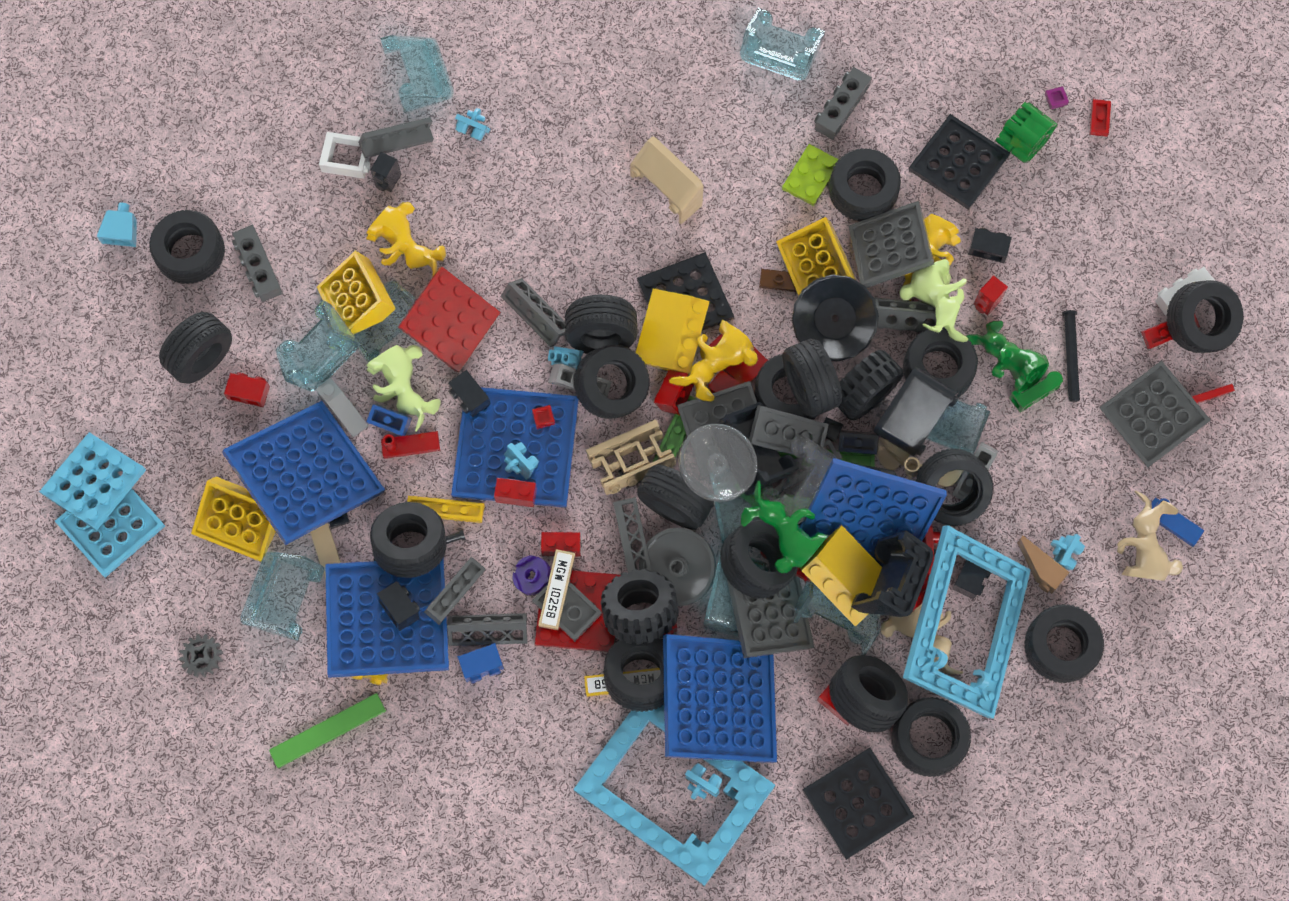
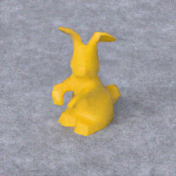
M402 202L398 207L388 205L368 228L366 240L375 242L379 237H383L392 244L390 248H379L381 253L391 254L388 259H382V265L390 266L404 254L406 265L410 269L429 265L432 268L433 278L437 272L436 261H444L445 247L441 245L435 250H430L425 246L417 245L412 239L410 223L406 217L415 210L412 203Z
M930 214L924 221L934 262L948 260L949 265H951L954 261L953 256L947 251L941 252L938 250L945 244L955 246L961 243L960 237L957 235L959 230L953 223L940 216ZM914 272L903 275L905 276L903 286L911 283Z
M722 320L719 332L723 337L716 346L710 347L705 344L708 340L706 334L699 336L697 344L701 348L700 356L702 360L692 366L688 377H673L669 380V383L678 386H687L692 383L695 385L696 397L698 399L712 402L714 396L705 386L712 380L714 373L742 362L748 366L755 365L758 360L757 354L753 351L754 347L748 336L738 328Z

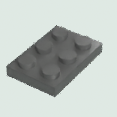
M569 582L559 628L575 642L602 615V612ZM547 586L532 600L541 611Z

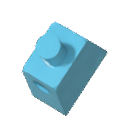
M119 203L117 211H106L97 234L101 244L136 247L137 219L133 213L129 212V204Z

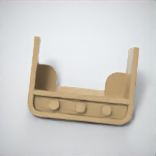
M652 136L646 141L631 162L630 176L632 178L638 176L643 178L645 176L669 199V209L674 214L679 215V223L682 224L702 207L703 184L670 150Z

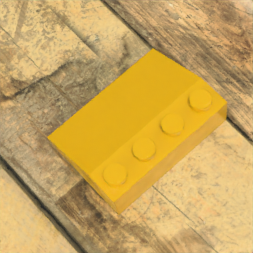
M827 217L776 241L798 295L814 280L829 275L847 276L856 280L833 225Z
M356 250L316 287L343 339L382 322L396 309L370 259Z
M653 289L636 348V354L642 358V361L645 362L644 364L666 371L674 370L690 375L698 346L697 338L701 335L710 301Z
M219 477L207 480L191 534L262 562L276 533L266 516L246 488Z
M841 525L820 545L800 569L845 617L856 626L868 614L860 613L852 608V602L859 593H866L871 596L882 567Z

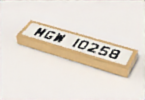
M556 549L538 624L539 627L553 630L559 629L575 553Z

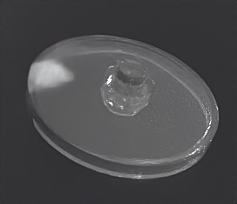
M708 424L694 430L682 444L679 453V469L683 480L695 494L710 501L725 502L741 496L751 486L757 472V457L749 440L737 429L724 424Z

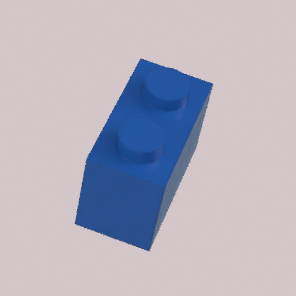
M373 404L366 422L405 436L412 417L381 405Z
M495 643L458 656L466 682H479L483 676L488 674L490 677L501 673L500 670L504 669Z

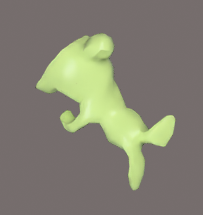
M948 260L937 261L932 266L914 271L911 283L901 287L900 297L903 301L916 297L936 308V325L929 326L923 324L924 327L937 333L944 327L948 331L950 338L959 342H967L968 338L954 328L960 304L964 300V291L960 288L966 284L967 280L962 279L957 283L950 284L951 276L949 274L950 265ZM957 290L958 294L956 296L949 297V293Z
M396 345L372 359L366 365L368 367L367 371L373 375L382 372L389 383V386L384 388L374 384L373 389L383 395H374L373 399L383 403L389 401L394 396H398L396 407L399 413L416 415L418 417L415 432H417L424 421V413L434 415L439 410L441 401L440 399H434L425 402L411 388L412 360L419 359L423 355L422 349L416 345H411L407 348Z

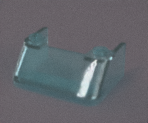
M809 578L807 579L795 606L794 622L798 623L801 617L811 618L816 614L848 630L850 641L854 644H860L861 655H866L880 633V615L868 614L858 625L854 626Z

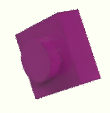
M1063 86L1045 91V97L1050 109L1068 105L1069 100Z

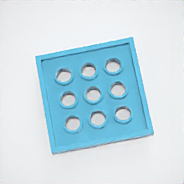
M89 432L39 492L97 531L144 474L146 469ZM91 454H96L93 460L88 461V457ZM109 462V466L106 469H101L104 463ZM83 469L80 475H75L77 470ZM123 471L119 478H115L117 472ZM97 477L95 483L89 484L92 478ZM70 483V488L63 491V487ZM110 486V490L107 493H102L105 487ZM84 492V496L81 499H76L79 493ZM98 501L96 507L90 508L93 502Z
M116 473L115 478H119L120 475ZM110 486L105 487L102 493H107L110 490ZM132 488L97 531L89 525L82 528L79 527L80 519L68 511L55 520L57 525L105 578L165 527L163 522ZM98 501L93 502L90 508L96 507ZM129 506L130 512L127 515H121V509ZM109 519L115 520V525L112 528H106L105 526ZM136 520H142V526L134 529L133 523ZM94 532H99V539L96 541H91V534ZM127 533V539L119 542V534ZM105 546H112L110 554L104 555L102 553Z

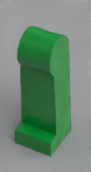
M1052 371L1044 380L1023 393L1017 394L1016 390L1013 391L1009 399L1021 413L1058 390L1063 382V377L1059 372Z

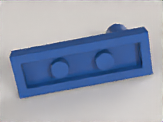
M1155 497L1151 502L1152 509L1162 501L1169 502V500L1165 498L1159 500ZM1180 513L1162 514L1160 517L1159 525L1192 547L1195 546L1205 531Z

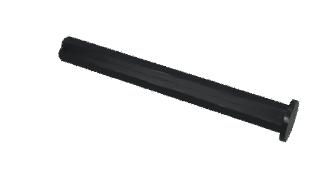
M1075 310L1062 312L1065 324L1069 402L1080 401L1076 332L1077 311Z

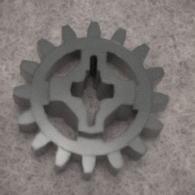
M196 634L195 640L189 637L190 643H183L186 648L179 651L183 654L179 661L185 662L181 667L187 669L189 675L194 672L196 678L199 677L200 673L204 678L207 672L213 675L212 669H219L220 667L217 663L223 662L219 655L224 653L222 650H218L221 645L215 643V638L209 639L207 634L203 638ZM212 651L214 652V657H213V659L211 658V652H212ZM201 653L205 656L204 658L198 657V654Z

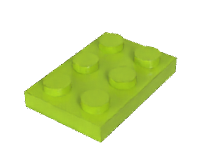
M808 144L782 186V190L814 206L830 181L833 167L839 159Z

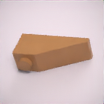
M1022 535L1017 544L1036 582L1039 583L1040 589L1052 594L1070 572Z

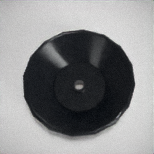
M829 275L814 280L801 291L794 303L792 324L795 336L799 342L808 339L818 340L826 350L831 361L839 362L856 357L870 345L877 333L879 313L875 299L865 285L851 277ZM833 315H838L839 320L837 322L832 321L831 317Z

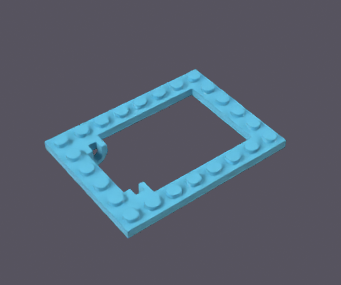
M943 526L903 678L986 718L994 719L1031 569L950 526ZM957 555L1007 581L985 672L980 669L974 670L973 675L978 677L977 683L971 682L970 686L938 671V669L946 665L948 656L943 651L933 647ZM935 657H939L937 662H934Z
M663 705L656 710L653 709V711H631L573 790L705 886L775 788V784L742 761L703 759L731 779L723 789V792L738 803L709 844L704 841L701 842L692 833L683 845L603 786L649 722L665 732Z

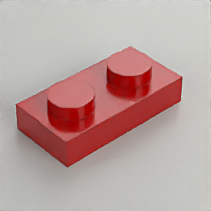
M1092 100L1089 135L1108 137L1111 101Z

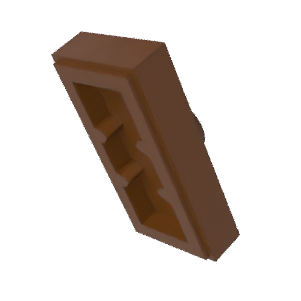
M761 269L759 288L796 292L789 272Z

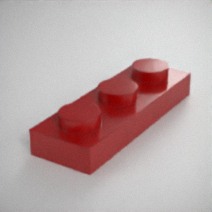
M1194 315L1195 323L1197 327L1200 328L1196 315ZM1167 321L1141 331L1147 349H1152L1173 339L1169 333Z

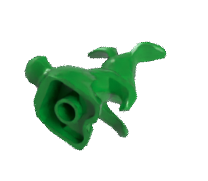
M1003 321L987 323V334L983 336L978 334L965 335L972 345L983 346L986 353L997 358L998 363L991 371L992 376L1000 379L1004 375L1002 370L1010 371L1015 380L1014 387L1017 394L1037 384L1049 367L1046 355H1041L1039 352L1031 349L1023 350L1016 344L1008 342L1003 334L998 333L1004 326Z
M758 481L754 491V500L759 506L744 508L741 514V525L745 527L753 518L758 517L764 523L773 526L779 536V548L783 555V558L775 563L777 571L787 573L795 566L801 568L828 535L817 532L814 536L810 537L799 527L798 523L803 517L813 520L815 514L809 509L804 508L797 510L790 517L787 516L784 504L779 501L763 500L760 497L761 484Z

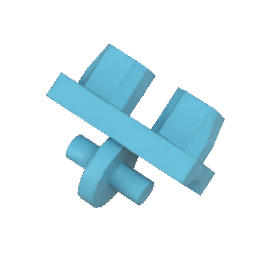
M476 108L474 112L468 110L467 115L471 119L457 114L455 117L458 120L455 128L456 131L466 134L468 127L472 126L474 129L471 137L479 141L482 140L485 132L489 133L490 128L478 123V120L482 122L485 120V117L481 115V109Z
M554 346V350H549L548 361H552L551 365L564 364L577 369L582 360L583 351Z
M522 442L516 445L512 443L507 445V451L504 453L506 459L504 461L508 465L505 470L507 473L512 471L516 474L521 473L527 480L531 477L539 461L535 456H530L528 459L524 457L527 449Z
M1074 534V536L1067 535L1066 537L1061 536L1059 541L1052 540L1051 546L1055 548L1052 552L1056 555L1054 560L1067 570H1073L1077 564V561L1071 558L1072 553L1080 555L1085 548V545L1079 541L1081 537L1078 534Z
M699 763L691 771L687 770L685 773V778L697 785L695 787L690 783L687 789L693 792L691 798L695 800L699 796L705 799L707 794L701 791L702 789L716 798L719 794L722 778L713 773L709 781H705L702 779V776L706 772V768Z

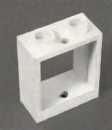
M327 132L319 162L321 172L365 179V174L369 173L370 162L369 158L364 159L363 153L361 154L359 167L332 162L336 143L360 147L358 143L360 137Z

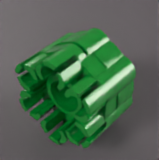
M1024 102L1021 105L1022 108H1019L1011 116V119L1009 118L1005 123L1003 130L995 141L1021 162L1029 163L1047 143L1058 124L1030 102Z

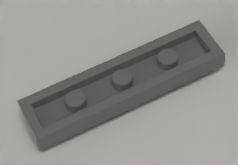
M470 557L424 613L437 624H440L486 568L473 557Z

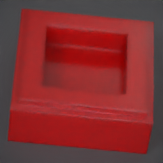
M550 405L532 409L537 429L555 425Z

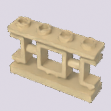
M656 420L586 450L588 460L592 464L593 469L603 466L607 477L600 479L606 495L615 494L622 488L636 485L638 481L644 479L650 467L654 465H664L670 468L676 465L675 456L672 454L671 449L661 452L657 441L663 439V433L660 431ZM649 439L652 446L643 450L640 443ZM637 450L643 461L626 468L621 457ZM656 453L659 460L649 463L647 456ZM615 455L617 461L608 465L605 458ZM621 468L624 475L614 479L612 472Z

